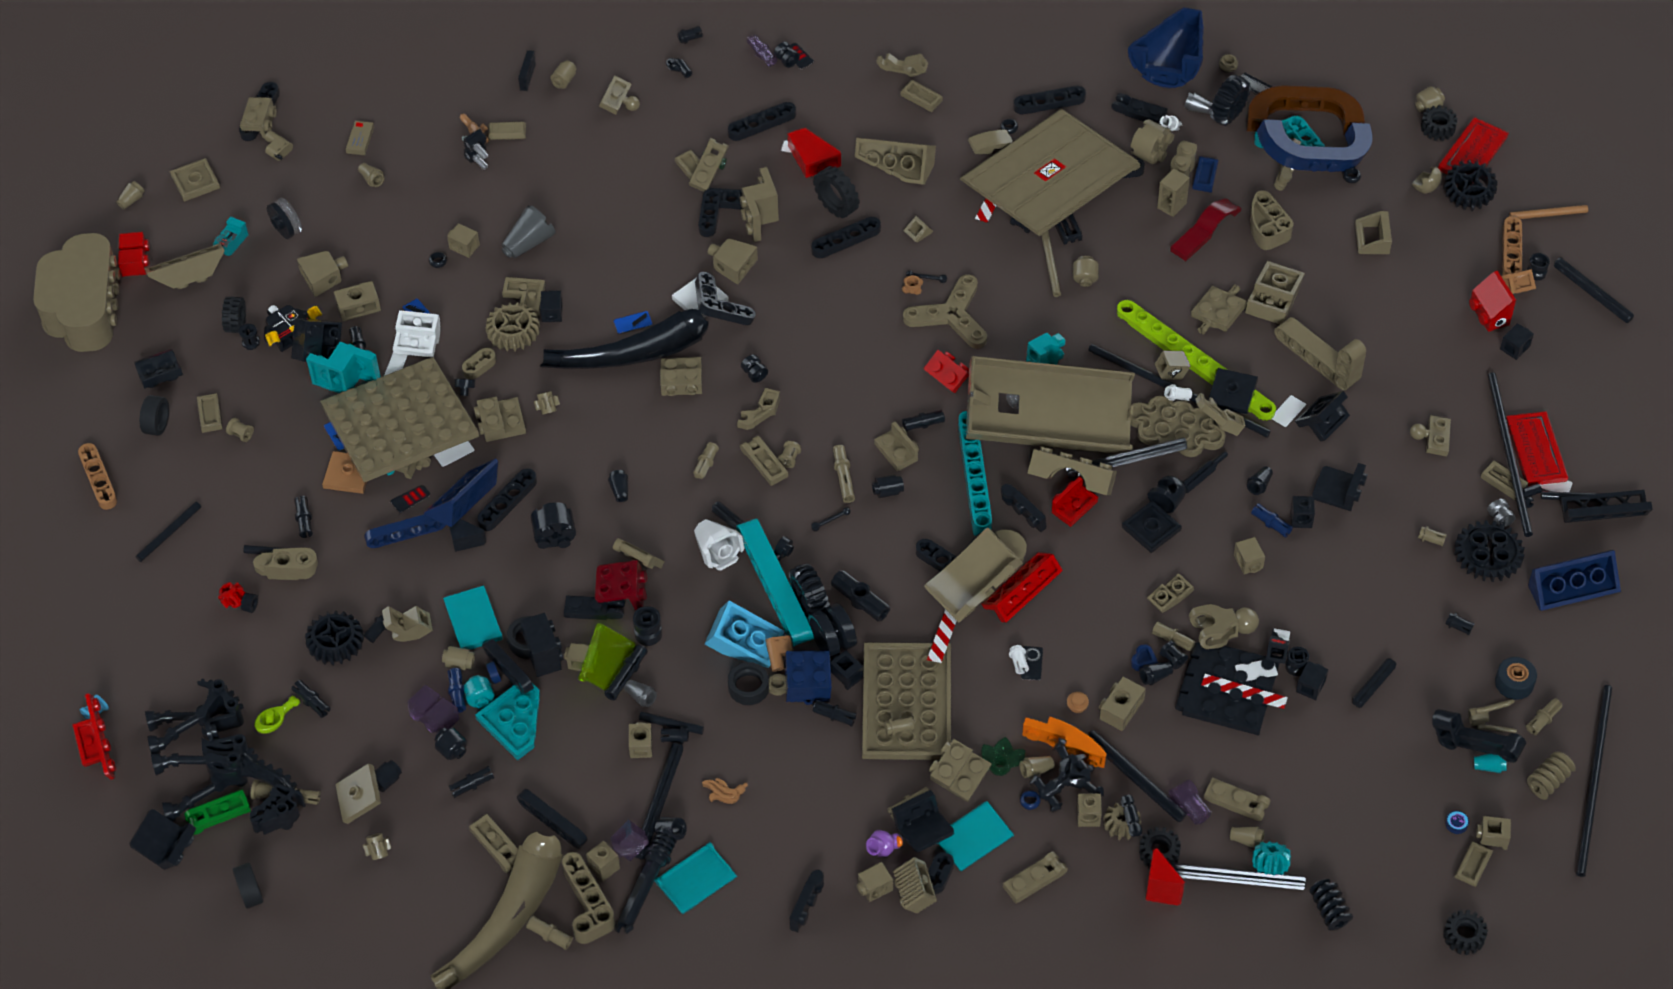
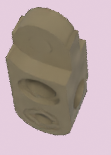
M310 548L273 549V553L258 555L254 559L253 565L257 573L267 576L268 579L299 580L311 578L315 574L318 559L315 551Z

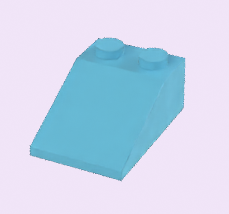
M728 601L720 608L705 645L723 655L746 662H754L769 668L771 664L765 640L771 637L783 636L785 631L737 604Z

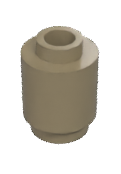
M570 61L560 63L551 75L552 84L557 88H566L576 75V66Z
M449 646L448 650H444L442 662L445 663V667L459 668L464 671L467 669L472 670L475 661V652H470V649Z

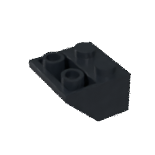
M295 318L291 358L307 362L306 359L311 353L329 359L339 342H341L342 323Z

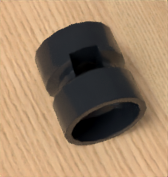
M644 606L636 610L633 615L636 641L644 646L655 645L662 638L659 611L650 606Z

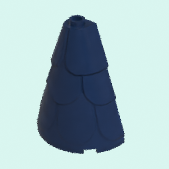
M1184 7L1130 44L1128 47L1129 59L1134 69L1137 68L1143 74L1141 77L1154 85L1166 88L1186 85L1187 82L1195 78L1203 62L1204 27L1202 10Z

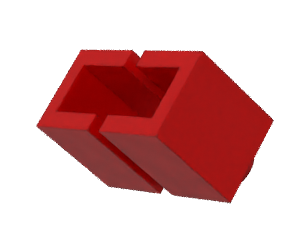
M143 232L119 234L118 265L122 277L146 275L144 268L149 266L147 251H150V244L148 239L145 240Z

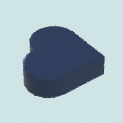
M1145 644L1137 647L1136 654L1131 659V667L1135 671H1139L1146 664L1158 663L1152 648Z

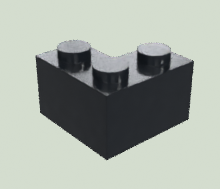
M544 612L520 620L522 633L529 649L530 660L536 676L541 677L562 670L560 662L564 660L561 652L562 646L559 637H554L555 627L552 619L548 620Z

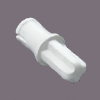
M1162 116L1160 119L1162 126L1170 129V131L1180 130L1179 126L1182 123L1175 116Z

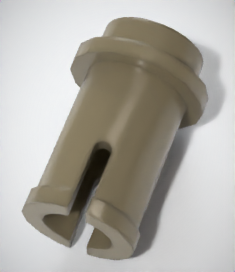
M1422 526L1418 538L1422 539L1421 542L1425 540L1442 547L1447 534L1429 529V526Z
M910 716L897 720L888 719L887 722H884L886 734H891V736H895V733L914 729Z

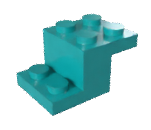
M339 342L329 359L311 353L306 359L312 384L337 393L354 388L359 379L370 382L381 377L376 354L369 350L357 348L352 344Z

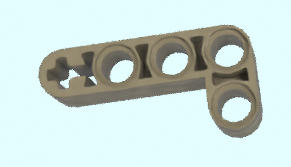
M575 852L567 853L562 859L564 875L585 910V913L579 915L573 921L574 937L577 942L587 944L610 933L614 929V913L582 857ZM583 882H584V883H588V884H586V885H584V886H580V885H579V884H581V883H583ZM592 900L598 901L596 903H589ZM601 918H609L606 921H600ZM581 928H588L586 931H579Z

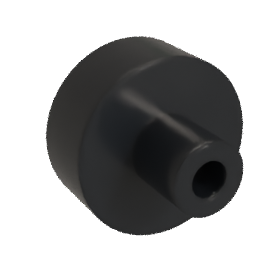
M455 379L454 387H461L460 395L468 396L469 388H475V380Z

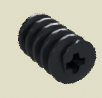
M1322 879L1313 884L1309 892L1313 896L1314 902L1317 903V909L1321 911L1320 915L1324 919L1328 930H1338L1347 925L1354 916L1348 913L1350 910L1349 906H1343L1346 900L1345 898H1340L1342 896L1341 890H1336L1339 885L1336 882L1330 883V879Z

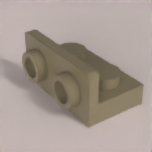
M896 422L891 424V431L874 439L875 446L897 472L918 461L919 447L914 440L911 441L907 436L906 430Z

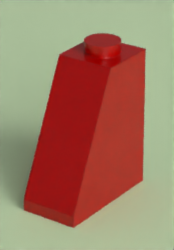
M803 128L787 133L788 147L806 178L818 174L828 166H832V168L841 167V152L808 129Z

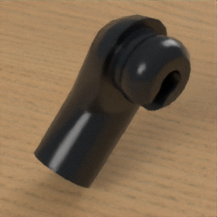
M667 59L666 66L669 70L681 72L685 78L691 77L692 71L682 59Z
M1538 483L1523 488L1527 508H1531L1534 503H1531V501H1534L1532 496L1542 492V488Z

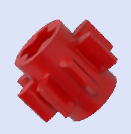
M228 582L220 588L218 598L225 608L229 606L237 608L241 605L242 598L246 592L238 582L234 585Z

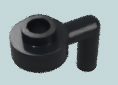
M786 536L779 540L774 550L778 561L785 556L791 555L794 549L793 540Z

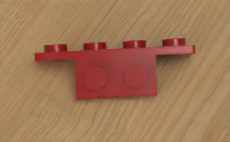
M87 693L85 698L90 719L72 724L81 762L84 767L101 762L105 776L112 780L115 779L114 771H116V765L114 760L110 759L109 751H111V745L109 740L105 738L104 731L106 730V725L103 718H100L99 715L101 705L98 698H94L90 693Z

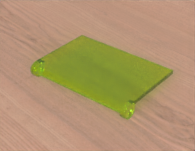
M597 623L578 679L582 682L588 681L604 691L607 690L614 677L622 668L624 659L632 653L635 643L605 625Z

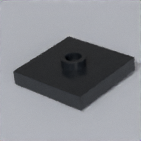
M1218 368L1209 398H1213L1221 409L1248 414L1258 382V376Z
M1154 501L1149 502L1122 523V528L1150 553L1154 552L1182 529V526Z

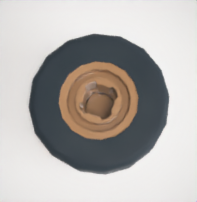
M1507 658L1499 665L1495 678L1496 688L1506 698L1514 700L1524 699L1533 692L1537 679L1536 668L1524 658Z

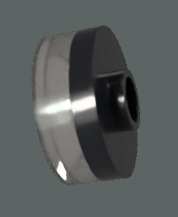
M279 198L267 205V213L272 225L285 239H290L302 231V225L296 212L285 199Z

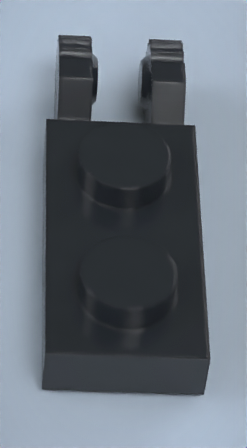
M1123 93L1117 94V101H1114L1111 106L1114 111L1143 122L1149 119L1160 124L1162 116L1166 117L1165 115H1167L1168 111L1167 108L1130 98L1129 95Z
M1007 483L1001 486L1003 502L1007 506H1012L1018 515L1022 514L1032 528L1036 527L1040 532L1046 529L1045 515L1012 485Z
M566 595L564 617L594 620L622 619L624 612L615 608L624 607L625 600L598 603L595 597Z
M820 869L812 871L791 913L790 930L798 933L801 925L805 926L809 917L808 909L810 906L814 907L818 893H821L824 887V875Z

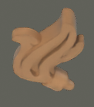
M718 778L715 781L704 780L702 782L703 787H707L713 792L709 795L710 802L719 800L727 804L737 802L748 786L747 783H744L743 785L739 784L735 789H730L725 781Z

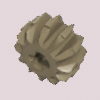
M1116 802L1114 808L1108 807L1103 817L1104 829L1109 831L1110 837L1117 835L1119 841L1122 837L1129 840L1131 836L1125 819L1124 808Z

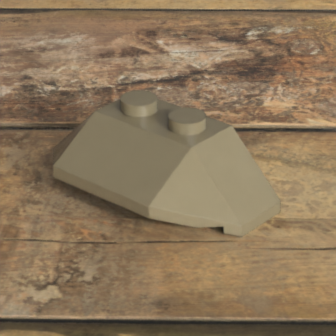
M219 243L144 269L148 277L173 289H183L188 287L189 283L195 281L197 283L204 282L208 279L207 277L212 276L224 253V248Z

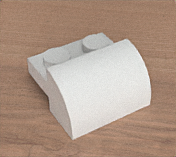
M399 310L395 327L397 332L393 352L396 354L433 357L436 343H439L440 338L439 315Z

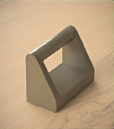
M1380 211L1355 220L1359 254H1390L1392 238L1388 211ZM1363 227H1378L1380 240L1365 245Z

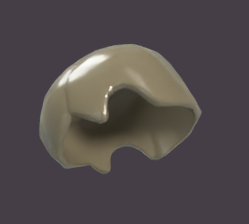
M1430 167L1431 173L1422 172L1411 186L1423 194L1433 192L1441 183L1442 173L1439 168Z

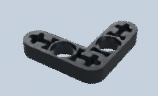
M709 188L704 191L698 223L700 235L711 237L716 233L720 208L743 209L740 203L742 190ZM728 197L736 198L735 201H728L726 199ZM707 210H713L715 212L712 215L705 214ZM707 222H710L709 228L706 229Z
M700 272L695 280L698 309L703 315L742 325L752 324L756 316L752 308L719 300L714 276L708 272Z
M978 534V535L968 544V546H969L980 534ZM921 539L916 543L917 557L940 572L957 557L929 539ZM938 557H945L948 561L942 564L938 563L936 559Z

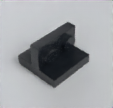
M1344 391L1320 396L1295 421L1299 428L1310 426L1320 442L1325 441L1350 416L1342 405L1348 396Z

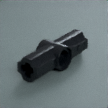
M839 570L834 575L831 585L851 600L854 608L865 611L877 622L887 617L890 606L872 593L868 584L858 582L844 570Z

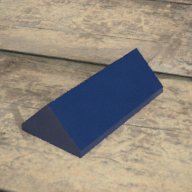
M495 458L470 469L434 502L424 514L452 527L496 485L498 460Z
M1615 550L1534 568L1528 587L1539 610H1547L1621 592Z

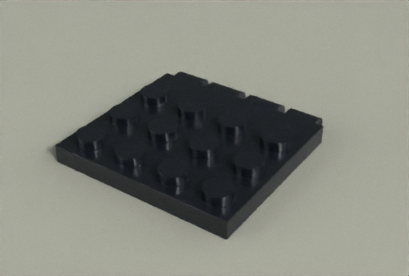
M1196 642L1175 709L1182 711V715L1259 736L1268 706L1263 703L1264 697L1261 694H1253L1250 700L1243 698V693L1238 688H1233L1229 693L1221 691L1220 684L1216 682L1210 683L1208 687L1201 686L1204 675L1208 674L1272 693L1276 676H1259L1255 680L1246 681L1248 678L1247 673L1243 670L1236 671L1235 666L1240 664L1249 665L1252 662L1262 660L1261 667L1264 670L1273 669L1275 664L1278 672L1280 663L1268 661L1266 656L1228 646L1204 649L1200 643Z

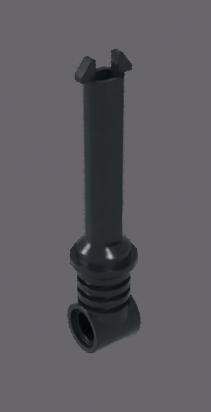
M661 817L657 820L654 840L650 847H647L644 851L646 858L644 868L620 915L618 924L614 925L617 933L620 932L622 927L625 928L624 932L626 934L633 930V925L660 869L670 864V856L675 844L686 835L687 826L684 819Z

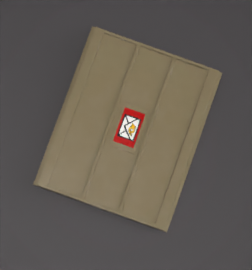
M1062 109L962 176L960 180L1035 234L1041 236L1133 170L1136 171L1140 168V163Z

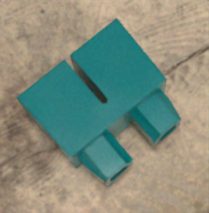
M1045 333L1028 342L1026 362L1057 365L1058 361L1064 358L1061 347L1065 345L1066 340L1059 333L1052 337Z

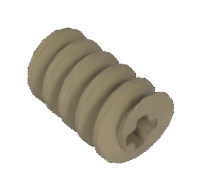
M1553 752L1539 768L1534 770L1533 774L1528 776L1527 783L1530 790L1538 798L1546 800L1549 794L1554 793V789L1559 788L1560 783L1565 782V778L1571 776V772H1575V764L1566 754Z

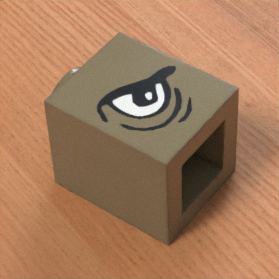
M1162 351L1155 362L1161 379L1182 380L1191 367L1184 351Z

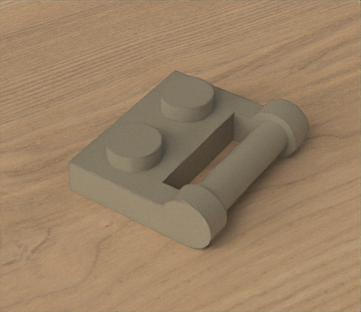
M620 538L614 542L613 550L624 552V555L641 561V564L650 569H653L654 566L661 569L665 562Z

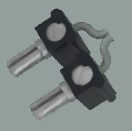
M478 129L468 136H462L465 147V159L470 163L477 162L483 170L487 169L488 165L483 160L488 157L486 146L484 145L486 143V135L481 129Z

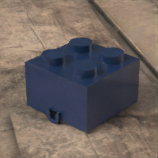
M786 651V702H804L806 705H810L816 702V700L830 702L832 688L830 651Z

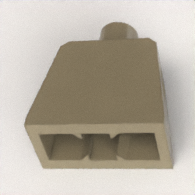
M726 239L721 247L711 244L708 249V254L713 256L714 269L736 284L741 282L758 260L756 246L733 239Z
M328 251L297 259L300 273L314 297L339 284L342 281L340 270L348 267L344 256L333 260Z

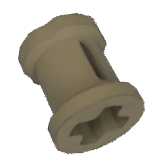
M236 417L232 418L226 427L228 435H235L243 442L249 441L254 432L253 426L241 423Z
M786 441L783 445V453L778 456V460L785 468H793L796 464L795 459L802 449L798 443Z

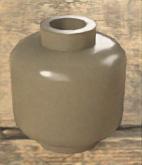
M1430 86L1416 95L1417 102H1415V106L1419 112H1426V109H1431V106L1437 108L1438 105H1441L1442 108L1445 97L1438 87Z
M1081 256L1073 263V279L1080 286L1089 287L1098 280L1099 265L1093 257Z

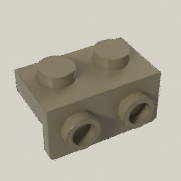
M249 97L240 123L242 131H260L262 138H264L266 132L272 130V121L276 117L277 109L273 105L271 98Z

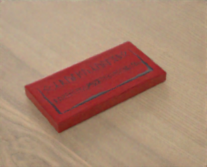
M1474 117L1438 168L1441 172L1447 174L1449 169L1452 170L1454 164L1459 166L1461 160L1467 164L1469 159L1471 163H1475L1478 160V165L1485 163L1487 167L1508 138L1509 133Z
M1547 411L1506 416L1514 450L1523 478L1528 482V486L1536 483L1543 485L1567 482L1568 475Z

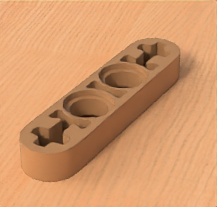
M1515 216L1507 217L1503 225V275L1512 273L1510 270L1511 266H1514V273L1522 271V221ZM1511 225H1514V231H1511ZM1512 238L1515 239L1517 243L1512 244L1509 243L1507 240ZM1515 254L1517 258L1511 259L1507 255Z
M91 443L83 444L79 448L78 454L97 502L102 509H112L117 504V498L98 450ZM90 452L93 459L89 460L86 453ZM92 466L100 467L99 470L95 472L89 471V469ZM99 481L106 482L102 487L95 486ZM107 493L108 501H105L103 494Z

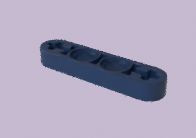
M424 514L370 529L364 534V538L369 548H378L439 531L446 525Z

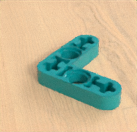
M1292 116L1282 120L1286 135L1289 138L1293 137V139L1301 141L1300 145L1325 147L1302 117ZM1256 131L1254 143L1257 147L1263 148ZM1308 136L1311 139L1306 141L1303 140L1301 137Z

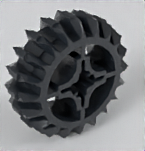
M1236 74L1227 78L1222 83V86L1218 88V92L1212 100L1213 103L1210 106L1211 118L1220 125L1226 126L1231 124L1246 106L1245 104L1248 101L1251 90L1250 82Z
M1470 159L1467 161V164L1462 160L1459 162V166L1454 164L1452 170H1448V176L1444 179L1445 195L1450 197V203L1456 202V208L1462 205L1463 210L1470 207L1471 211L1474 210L1475 206L1479 210L1482 208V205L1487 206L1489 201L1494 199L1498 181L1495 180V173H1491V167L1485 169V163L1478 165V160L1475 163H1471ZM1479 178L1484 181L1486 187L1479 181ZM1455 183L1459 184V187L1462 188V192H1460L1457 189Z
M808 563L800 564L791 569L789 572L790 586L805 616L808 618L810 614L817 611L825 613L826 607L830 604L817 571Z
M336 610L334 614H330L327 611L326 616L319 615L318 621L312 620V626H307L308 633H305V644L309 654L312 657L314 656L317 662L322 660L324 665L329 661L333 666L337 661L343 664L344 659L350 661L351 655L357 656V650L362 649V643L364 642L363 628L360 626L358 619H354L352 614L347 616L345 611L341 614Z

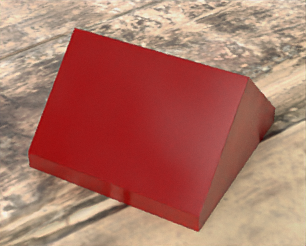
M1156 848L1153 850L1146 900L1178 906L1182 903L1185 881Z

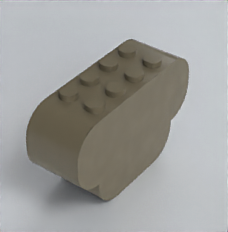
M96 233L73 236L65 242L62 250L47 253L37 264L33 301L39 312L43 330L52 337H64L67 346L74 351L88 352L104 348L112 340L114 326H117L115 311L118 310L116 295H119L117 280L121 279L120 268H117L116 256L113 255L110 243L105 236Z

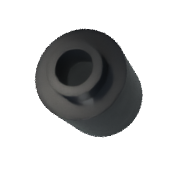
M894 474L875 478V482L872 483L873 494L877 495L878 498L899 495L900 492H904L902 477Z
M394 761L384 762L375 770L378 790L381 792H385L402 774V770Z

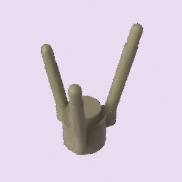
M1514 699L1485 707L1468 709L1470 725L1477 726V730L1516 733L1517 729L1485 725V722H1489L1488 711L1510 706L1515 702Z

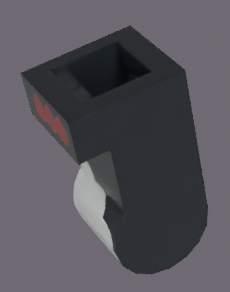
M1273 628L1266 660L1285 664L1290 631ZM1272 653H1278L1282 656H1274Z

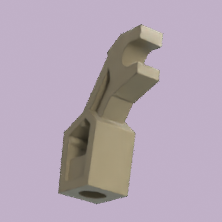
M889 53L886 55V59L878 56L876 60L881 69L904 73L910 77L926 73L928 62L922 54L908 56L905 58V61H902Z
M765 388L758 402L759 408L742 411L741 418L746 420L738 419L737 427L746 430L753 429L768 417L776 415L780 403V391Z
M1202 393L1197 396V406L1214 419L1221 430L1236 436L1240 434L1245 427L1243 416L1228 409L1222 411L1213 398L1210 397L1206 400Z

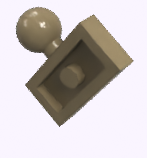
M614 76L599 107L616 115L622 103L625 104L628 110L634 111L639 108L640 101L635 96H626L631 83Z
M1430 415L1428 429L1424 425L1417 423L1411 427L1410 435L1415 440L1427 438L1426 453L1447 457L1449 453L1451 419Z

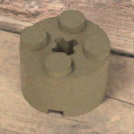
M1147 119L1143 122L1146 125L1143 128L1139 127L1132 139L1131 148L1134 151H1131V154L1150 164H1155L1158 161L1163 162L1167 155L1166 149L1172 143L1174 134L1171 133L1170 129Z

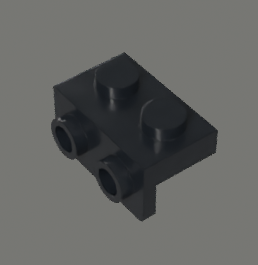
M173 349L134 362L144 389L154 388L159 383L165 381H174L183 375Z

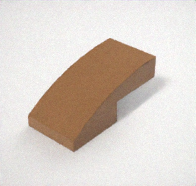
M1532 269L1501 276L1512 294L1536 289Z

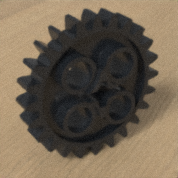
M1485 520L1484 525H1481L1479 521H1476L1475 527L1472 524H1468V528H1463L1461 534H1458L1454 545V555H1457L1456 562H1462L1460 568H1468L1466 574L1475 573V579L1480 575L1484 582L1487 577H1490L1491 582H1494L1495 577L1503 581L1504 576L1510 578L1511 573L1516 574L1518 568H1521L1525 556L1523 554L1525 547L1521 546L1522 540H1517L1518 533L1511 534V527L1505 530L1504 523L1496 526V521H1493L1492 525H1489L1488 521ZM1487 536L1489 537V541H1490L1489 547H1487V544H1488Z

